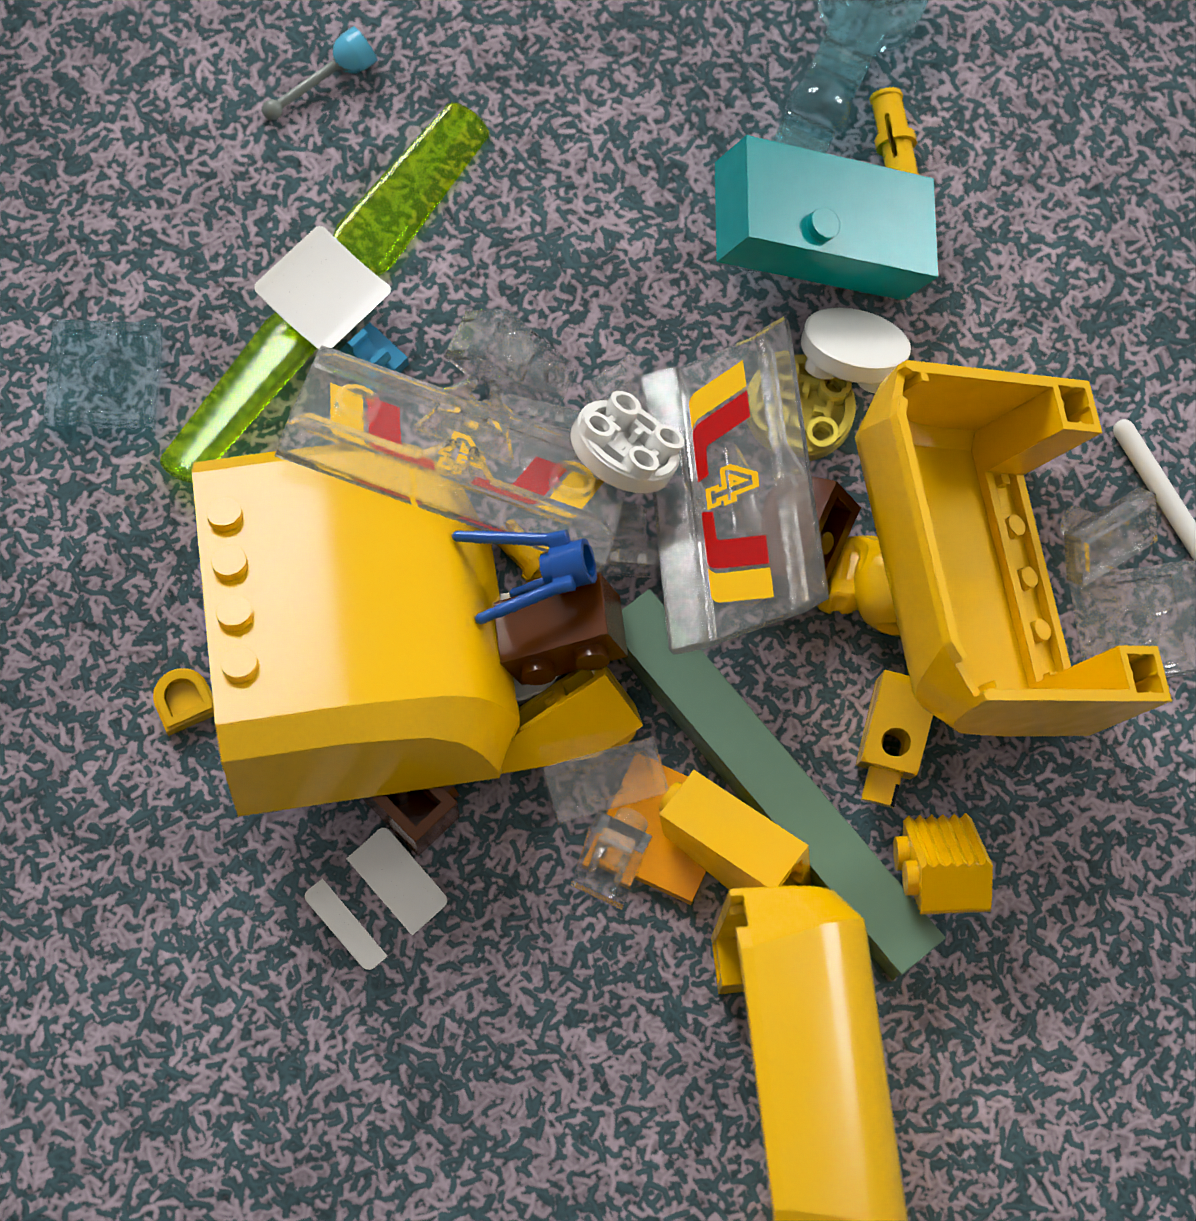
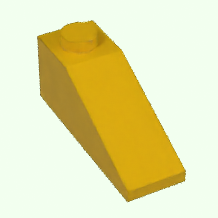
M607 666L593 671L577 670L570 672L518 708L520 725L514 741L511 740L502 763L501 774L596 758L608 749L614 751L622 748L633 739L636 730L643 726L635 703Z

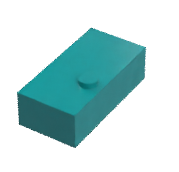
M750 135L744 136L715 162L716 262L898 300H905L938 277L934 178Z

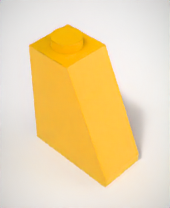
M693 770L683 784L675 782L665 793L659 805L663 835L727 889L811 886L809 845L697 771Z

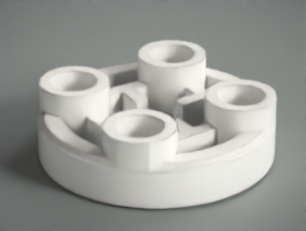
M827 308L813 313L806 320L801 337V347L807 356L805 369L809 374L819 379L837 377L858 383L862 389L870 393H876L880 383L900 363L908 360L911 353V345L907 336L897 326L878 315L852 308Z
M624 391L613 392L609 400H598L586 405L579 413L570 433L571 443L576 455L593 474L614 487L633 493H653L664 488L678 468L679 452L684 445V438L677 429L661 424L655 417L641 409V404L636 397Z

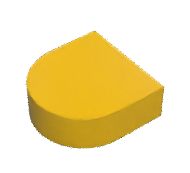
M186 668L174 669L164 674L157 682L153 692V701L168 736L214 716L212 692L204 677L198 672Z

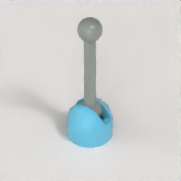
M352 26L342 33L333 46L334 60L279 99L265 101L262 105L263 116L268 120H277L282 115L283 108L338 69L356 74L378 61L377 57L361 32Z

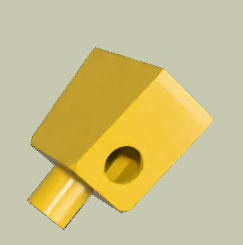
M884 670L875 680L855 765L868 769L861 800L890 808L895 807L901 779L910 780L918 774L933 714L924 709L914 698L910 676ZM885 735L894 736L900 741L901 749L899 756H891L883 750L882 746Z

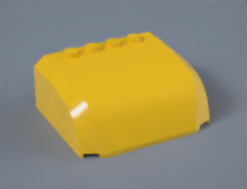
M905 360L880 383L855 435V441L914 698L924 709L958 733L1008 737L1090 736L1172 702L1158 646L1118 645L1074 666H1071L1024 475L1103 433L1090 382Z
M352 443L301 447L193 462L192 481L215 727L221 764L238 817L500 778L502 763L511 740L514 741L520 725V716L513 676L500 664L496 621L494 619L484 624H478L475 621L478 613L493 608L494 602L501 601L492 544L456 542L452 538V534L455 531H489V526L461 483L447 470L438 467L436 461H434L435 470L379 451L373 448L370 443H366L368 446ZM400 445L403 450L433 460L417 449Z
M780 886L729 889L711 936L718 994L745 992L773 1221H908L864 919L834 890L826 888Z

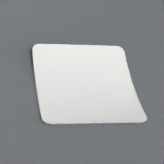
M323 226L315 227L263 275L254 286L256 293L276 313L322 352L331 350L391 292V288L387 283L360 262Z
M387 828L378 829L367 841L346 858L411 935H414L447 904L446 895ZM323 878L306 891V902L362 968L371 970L388 957Z

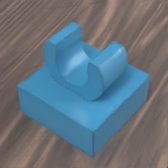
M371 322L331 357L332 365L369 400L377 395L409 365L408 357Z

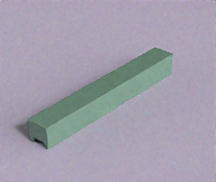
M648 589L623 608L622 615L628 657L622 658L623 661L742 802L809 845L812 886L834 890L864 919L870 955L893 981L899 975H903L944 941L946 937L926 914H920L918 904H916L911 896H905L902 885L654 593Z

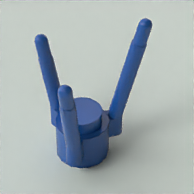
M567 529L551 533L475 530L455 531L452 534V538L456 542L549 547L548 552L540 554L539 557L542 578L512 588L509 596L515 598L478 613L475 617V621L478 624H484L554 595L575 591L576 587L593 584L597 580L595 556L589 541L586 538L571 541Z

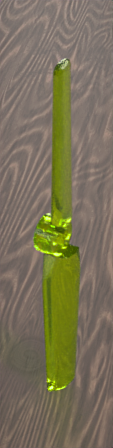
M455 102L448 103L337 224L333 236L378 277L389 270L487 140L490 133L487 125L468 107ZM278 313L272 314L265 320L161 455L159 460L161 467L174 478L186 483H193V462L220 459L317 348L289 325Z

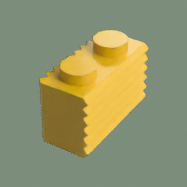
M954 813L949 819L944 814L938 819L932 814L927 819L919 815L915 820L908 815L903 820V836L894 837L893 857L896 871H902L905 896L914 895L920 914L990 912L992 909L993 864L972 818L967 813L961 818Z

